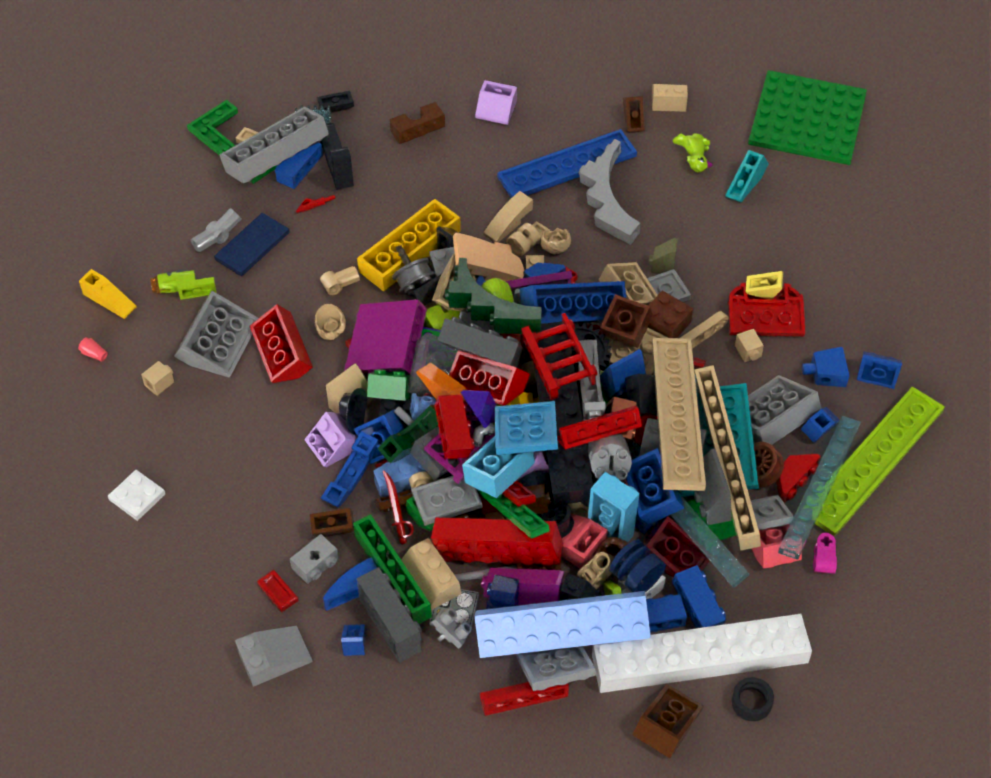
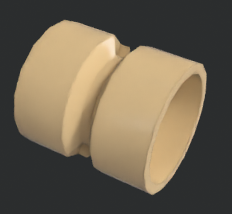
M524 223L518 228L517 232H514L507 238V244L511 245L514 254L523 256L540 241V234L533 225Z

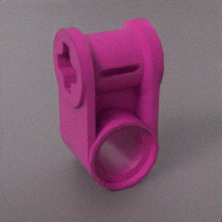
M822 533L818 536L817 543L814 546L813 572L835 574L837 568L836 540L830 533Z

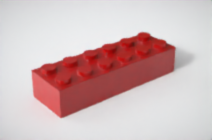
M435 517L431 535L435 548L446 562L464 561L470 563L478 561L484 563L502 562L504 564L560 565L563 541L556 521H545L549 525L550 531L531 539L510 520Z

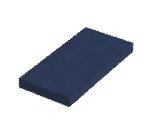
M261 213L224 246L214 258L217 262L242 277L290 233L289 228Z

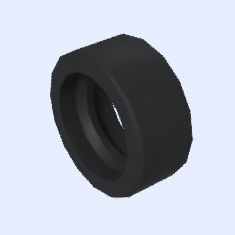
M755 677L744 678L734 687L731 700L732 707L736 714L744 720L760 721L771 712L774 702L773 690L762 679ZM748 689L757 690L765 697V705L760 709L747 708L740 701L741 693Z

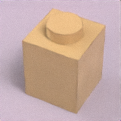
M754 329L739 333L736 336L735 347L744 362L754 361L762 357L764 345Z
M160 361L141 374L144 386L157 396L174 383L172 369L168 365H163Z

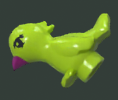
M680 133L673 139L674 144L684 147L689 155L687 156V162L694 172L701 173L713 166L704 156V152L709 149L710 140L697 133L687 136Z

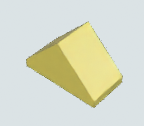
M778 271L747 276L746 293L764 299H773L782 290L783 272Z

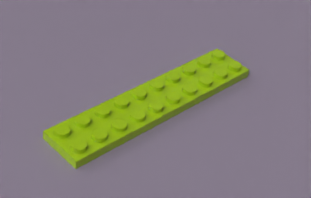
M912 386L802 510L801 515L835 537L942 414L945 406Z

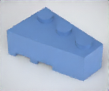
M411 453L397 462H386L373 471L375 485L380 498L389 495L382 473L383 470L392 478L397 493L412 489L409 478L413 474L426 472Z

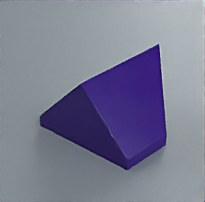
M463 390L460 392L483 428H486L495 421V406L497 405L489 391Z

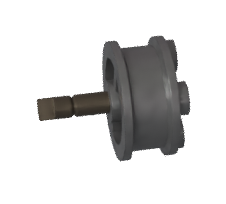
M402 245L395 247L405 266L396 271L392 278L397 280L401 287L399 289L401 294L408 293V295H412L411 291L435 278L436 273L431 271L428 265V258L411 262Z

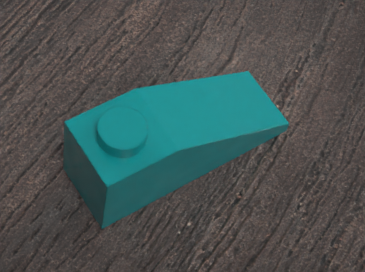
M748 150L725 195L727 198L742 202L761 180L769 165L764 155Z

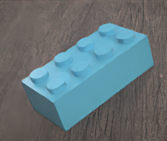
M604 472L590 490L588 519H592L608 530L607 538L617 537L629 542L634 536L639 492L634 487L622 483L616 476Z

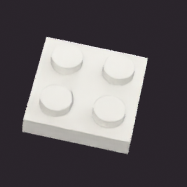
M135 470L108 495V499L138 521L165 495V490L138 470Z

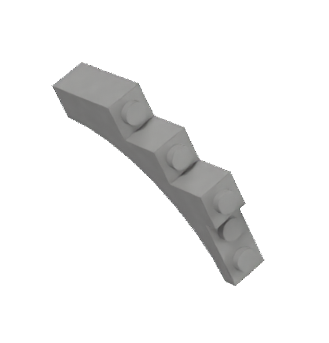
M614 139L611 144L606 146L604 153L597 157L595 163L589 160L586 165L580 168V183L590 187L586 196L588 205L597 209L594 214L595 226L631 245L641 233L640 222L629 216L620 207L610 187V174L616 159L621 153V142Z
M597 340L579 341L590 364L595 365L598 374L595 376V385H591L588 377L579 380L583 421L602 416L606 410L600 385ZM578 362V372H579V371L584 370V368H583L581 362Z

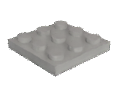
M583 646L517 654L518 661L533 691L545 690L548 687L565 685L568 682L586 680L589 677L596 676L595 667Z

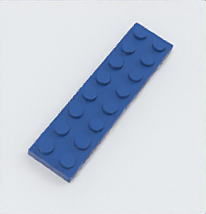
M620 129L497 172V178L510 198L519 191L525 195H530L580 177V168L586 165L589 160L595 163L597 157L604 153L606 146L611 144L614 139L621 142V153L614 164L637 157V151Z

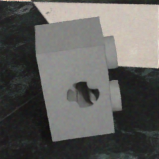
M320 534L290 558L291 568L309 584L311 581L317 580L328 567L331 568L336 564L339 559L338 551L334 545Z

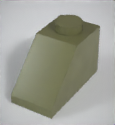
M673 238L655 247L654 254H650L649 265H652L651 273L661 274L674 269L678 238Z

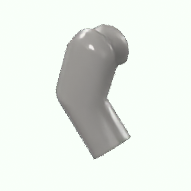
M490 423L486 428H483L482 425L475 428L473 434L475 447L481 446L484 435L495 433L493 423Z

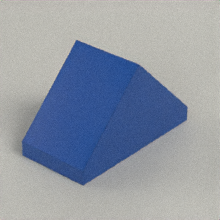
M365 624L344 625L341 637L344 656L365 655Z

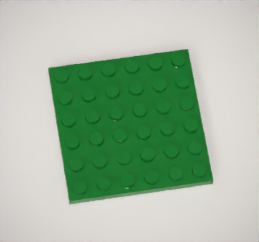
M768 70L748 145L850 165L867 89Z

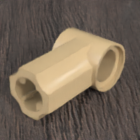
M351 266L336 273L333 271L325 272L321 276L320 281L329 295H336L341 292L343 287L360 281L355 266Z

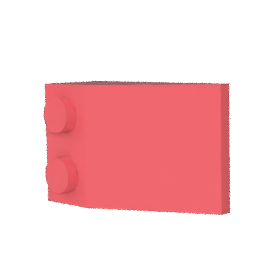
M789 524L759 530L761 546L751 549L763 569L802 560V539Z

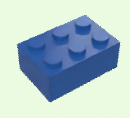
M658 448L631 460L632 465L626 479L628 485L634 487L639 492L637 511L642 520L649 525L685 508L679 490H663L661 454Z

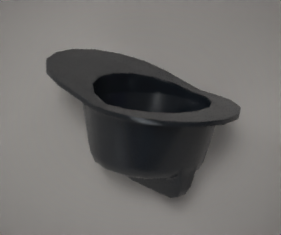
M357 388L352 393H344L339 402L341 417L346 420L347 428L353 435H356L354 428L364 424L367 394L362 388Z

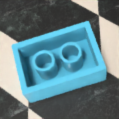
M494 436L462 464L465 483L497 498L535 464L534 452L496 455Z

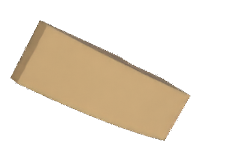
M519 191L496 214L484 231V235L493 242H500L521 224V219L533 209V199Z

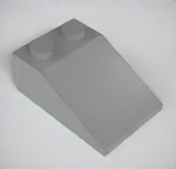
M297 626L254 632L235 640L238 653L253 687L313 662Z

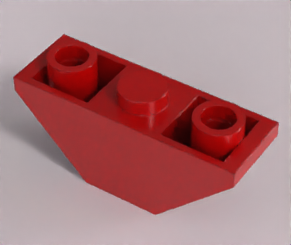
M819 454L790 455L784 461L782 474L776 481L779 497L784 503L788 499L792 500L795 497L797 489L800 486L804 487L811 474L817 473L820 468L819 461L821 456Z

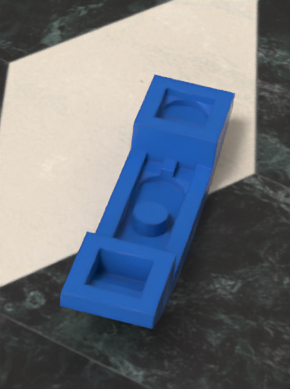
M361 431L351 447L353 450L334 483L330 482L321 500L337 508L344 503L366 471L379 442L378 439Z

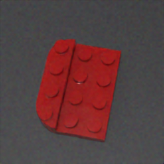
M740 283V286L730 292L727 303L729 309V335H737L754 329L758 336H805L803 295L792 288L791 284L784 283L782 290L773 299H764L747 294L746 283Z

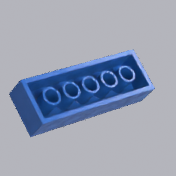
M625 281L532 285L520 288L521 305L541 307V324L562 321L563 313H566L568 319H572L573 323L603 322L615 294L626 298Z

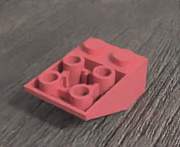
M571 514L574 520V527L568 535L562 538L563 548L561 557L581 569L595 556L597 548L607 538L608 530L592 519Z

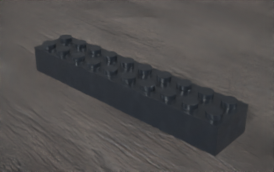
M562 321L541 324V331L561 325ZM562 332L542 339L537 344L539 348H546L569 338L566 332ZM569 347L547 355L544 359L546 363H554L572 356V349ZM574 364L553 371V378L559 379L575 373ZM534 365L539 402L555 401L557 436H559V428L583 421L577 381L561 386L558 389L559 398L551 400ZM558 442V449L546 450L554 506L589 501L593 481L587 444L565 450Z

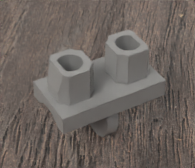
M451 607L445 611L441 609L431 622L440 633L437 636V640L442 641L445 638L459 649L467 639L472 627L467 622H462L459 625L455 621L457 612Z

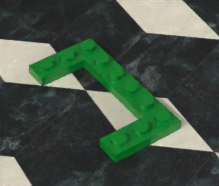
M225 100L189 123L187 128L220 156V154L236 145L215 128L236 115L238 109L228 100ZM273 166L265 173L252 178L250 182L252 184L256 183L275 170L277 166Z

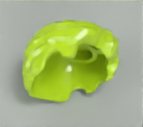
M492 278L481 285L484 290L511 303L514 302L509 284L502 279Z

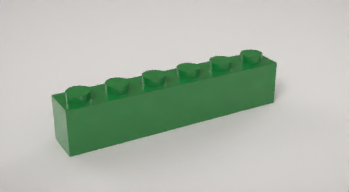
M370 514L354 522L355 538L367 556L373 558L377 568L379 567L382 573H387L391 581L390 586L392 589L396 588L399 592L402 605L406 604L408 606L413 622L417 621L420 624L432 618L430 602L372 515Z

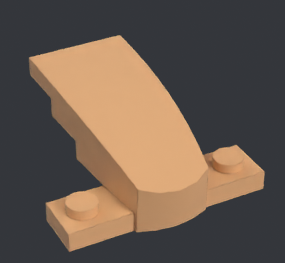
M461 233L454 234L453 243L456 265H459V258H467V267L470 270V274L483 276L485 281L492 278L509 281L524 277V267L521 259L512 253L511 245L498 242L490 243Z

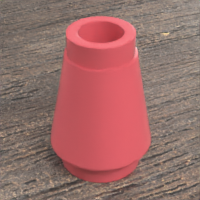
M85 337L78 346L81 354L101 362L108 355V352L92 338Z

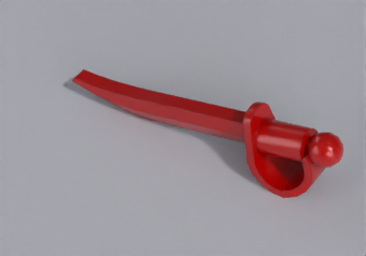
M383 470L382 473L387 484L395 521L391 525L396 526L398 537H400L399 542L406 544V538L413 534L414 526L409 521H403L395 484L389 474ZM404 525L409 528L408 535L405 533Z

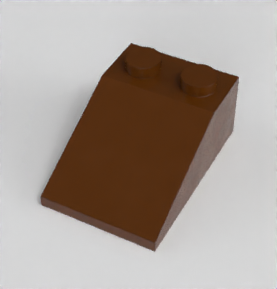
M666 684L642 714L632 735L661 754L671 758L704 706Z

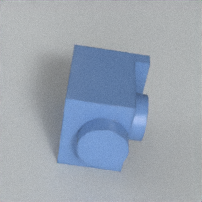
M412 393L410 403L412 420H416L430 405H435V398L430 396L417 397L416 393Z

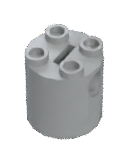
M619 433L588 443L589 461L597 479L604 472L616 476L619 480H624L627 477L632 461L627 442L622 434Z

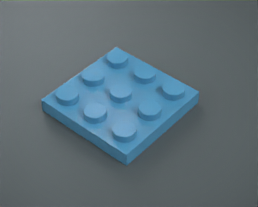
M555 401L495 406L496 455L558 449Z

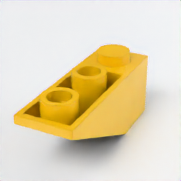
M92 269L79 280L83 295L123 319L137 308L106 277Z

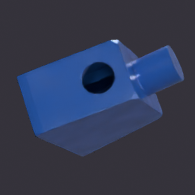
M843 347L813 353L811 363L802 364L803 375L813 374L815 384L847 387L849 371Z

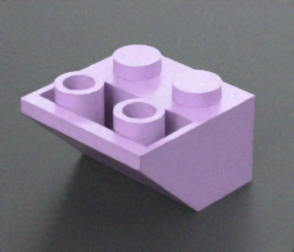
M485 80L480 90L475 118L508 125L517 103V87Z
M325 412L305 438V441L324 467H328L350 455L353 451L351 447L358 437L350 433L346 420L341 417L340 413Z

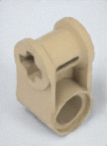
M599 552L578 571L577 576L587 580L595 589H598L612 574L609 570L615 557L605 552ZM607 558L608 563L603 567V561Z

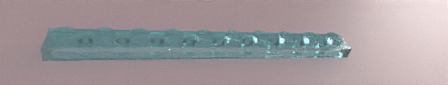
M844 416L841 417L779 547V554L799 559L860 428L861 421Z
M630 440L627 446L631 460L639 457L640 448L633 440ZM681 496L685 508L671 514V516L730 585L735 588L750 574Z

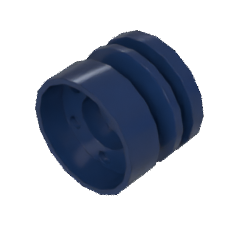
M637 539L627 544L616 555L609 571L614 576H617L620 581H625V586L631 592H647L662 576L666 564L656 554H650V549Z

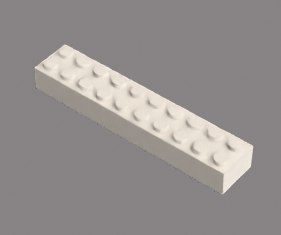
M801 614L650 635L651 638L597 644L593 645L592 658L600 693L809 663L812 654Z

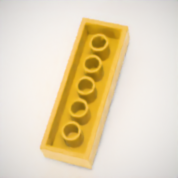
M432 200L357 258L358 272L382 291L387 290L397 282V280H393L392 275L405 266L395 247L402 245L411 262L429 257V251L438 250L437 227L453 228L459 233L461 232L460 217L438 200Z

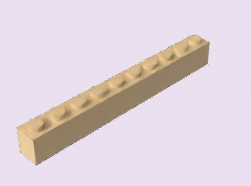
M714 365L694 369L696 384L713 449H716L731 492V517L740 551L760 547V533Z

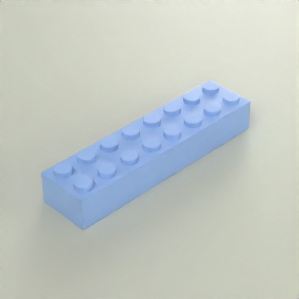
M645 591L477 610L475 612L480 658L651 638Z

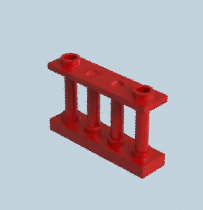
M566 313L562 314L561 325L539 333H532L529 326L521 328L523 342L551 400L559 398L558 389L561 386L588 377L591 385H595V376L598 375L595 365L590 364L574 332L575 326L572 319H568ZM562 332H566L569 338L546 348H539L537 344L542 339ZM572 346L576 352V355L551 364L549 362L546 363L544 359L547 355ZM577 362H581L584 368L582 371L559 379L552 376L553 371Z

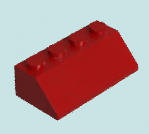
M276 304L250 325L272 383L299 379L313 368L290 311Z
M460 350L456 354L449 376L462 384L466 390L489 391L495 403L506 406L524 392L530 375L517 367Z

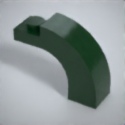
M434 404L430 405L411 425L397 434L390 435L377 448L389 463L397 462L409 455L414 442L438 426Z

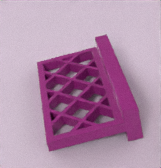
M467 406L468 416L466 418L470 421V437L473 438L475 428H473L472 421H478L476 416H472L471 407ZM440 433L425 446L424 450L454 476L453 480L459 484L464 479L462 464L495 436V433L488 436L487 434L484 435L481 446L476 448L474 446L469 457L463 461L462 458H458L459 464L455 468L448 463V459L443 458L444 453H438L432 449L435 444L442 445Z

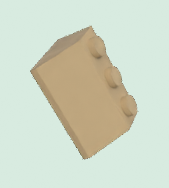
M637 262L607 264L598 279L600 282L625 281L626 298L647 306L657 297V293Z
M429 538L410 547L401 560L430 602L431 612L434 608L461 595L459 581Z

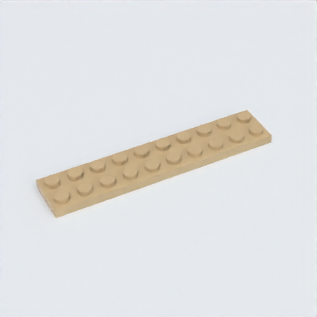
M652 338L663 490L705 491L706 481L691 339Z

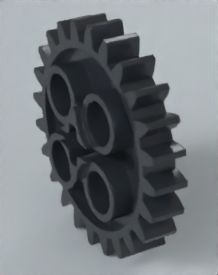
M576 322L574 332L579 341L597 340L600 375V372L605 371L606 366L609 365L612 355L610 353L612 347L608 346L609 340H604L605 334L599 335L600 329L592 330L593 325L586 328V324L583 323L582 327H579V324ZM572 346L571 349H572V356H573V355H576V352H575V350H574V348H573V346ZM578 362L574 363L575 373L578 372Z

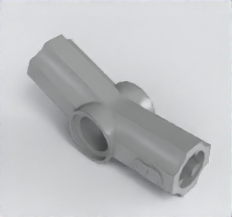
M230 208L218 221L210 222L205 231L190 239L191 244L197 252H201L214 243H224L229 237V232L242 218Z

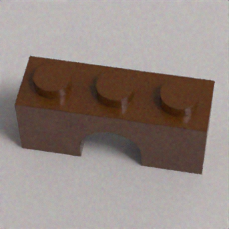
M436 102L420 107V119H409L406 114L390 119V131L399 144L445 127V114Z

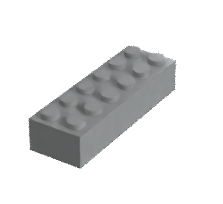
M303 107L220 154V158L225 172L244 184L250 182L252 178L259 174L265 173L273 166L279 165L285 159L293 157L299 151L307 149L311 144L321 141L329 133L324 117L307 107Z

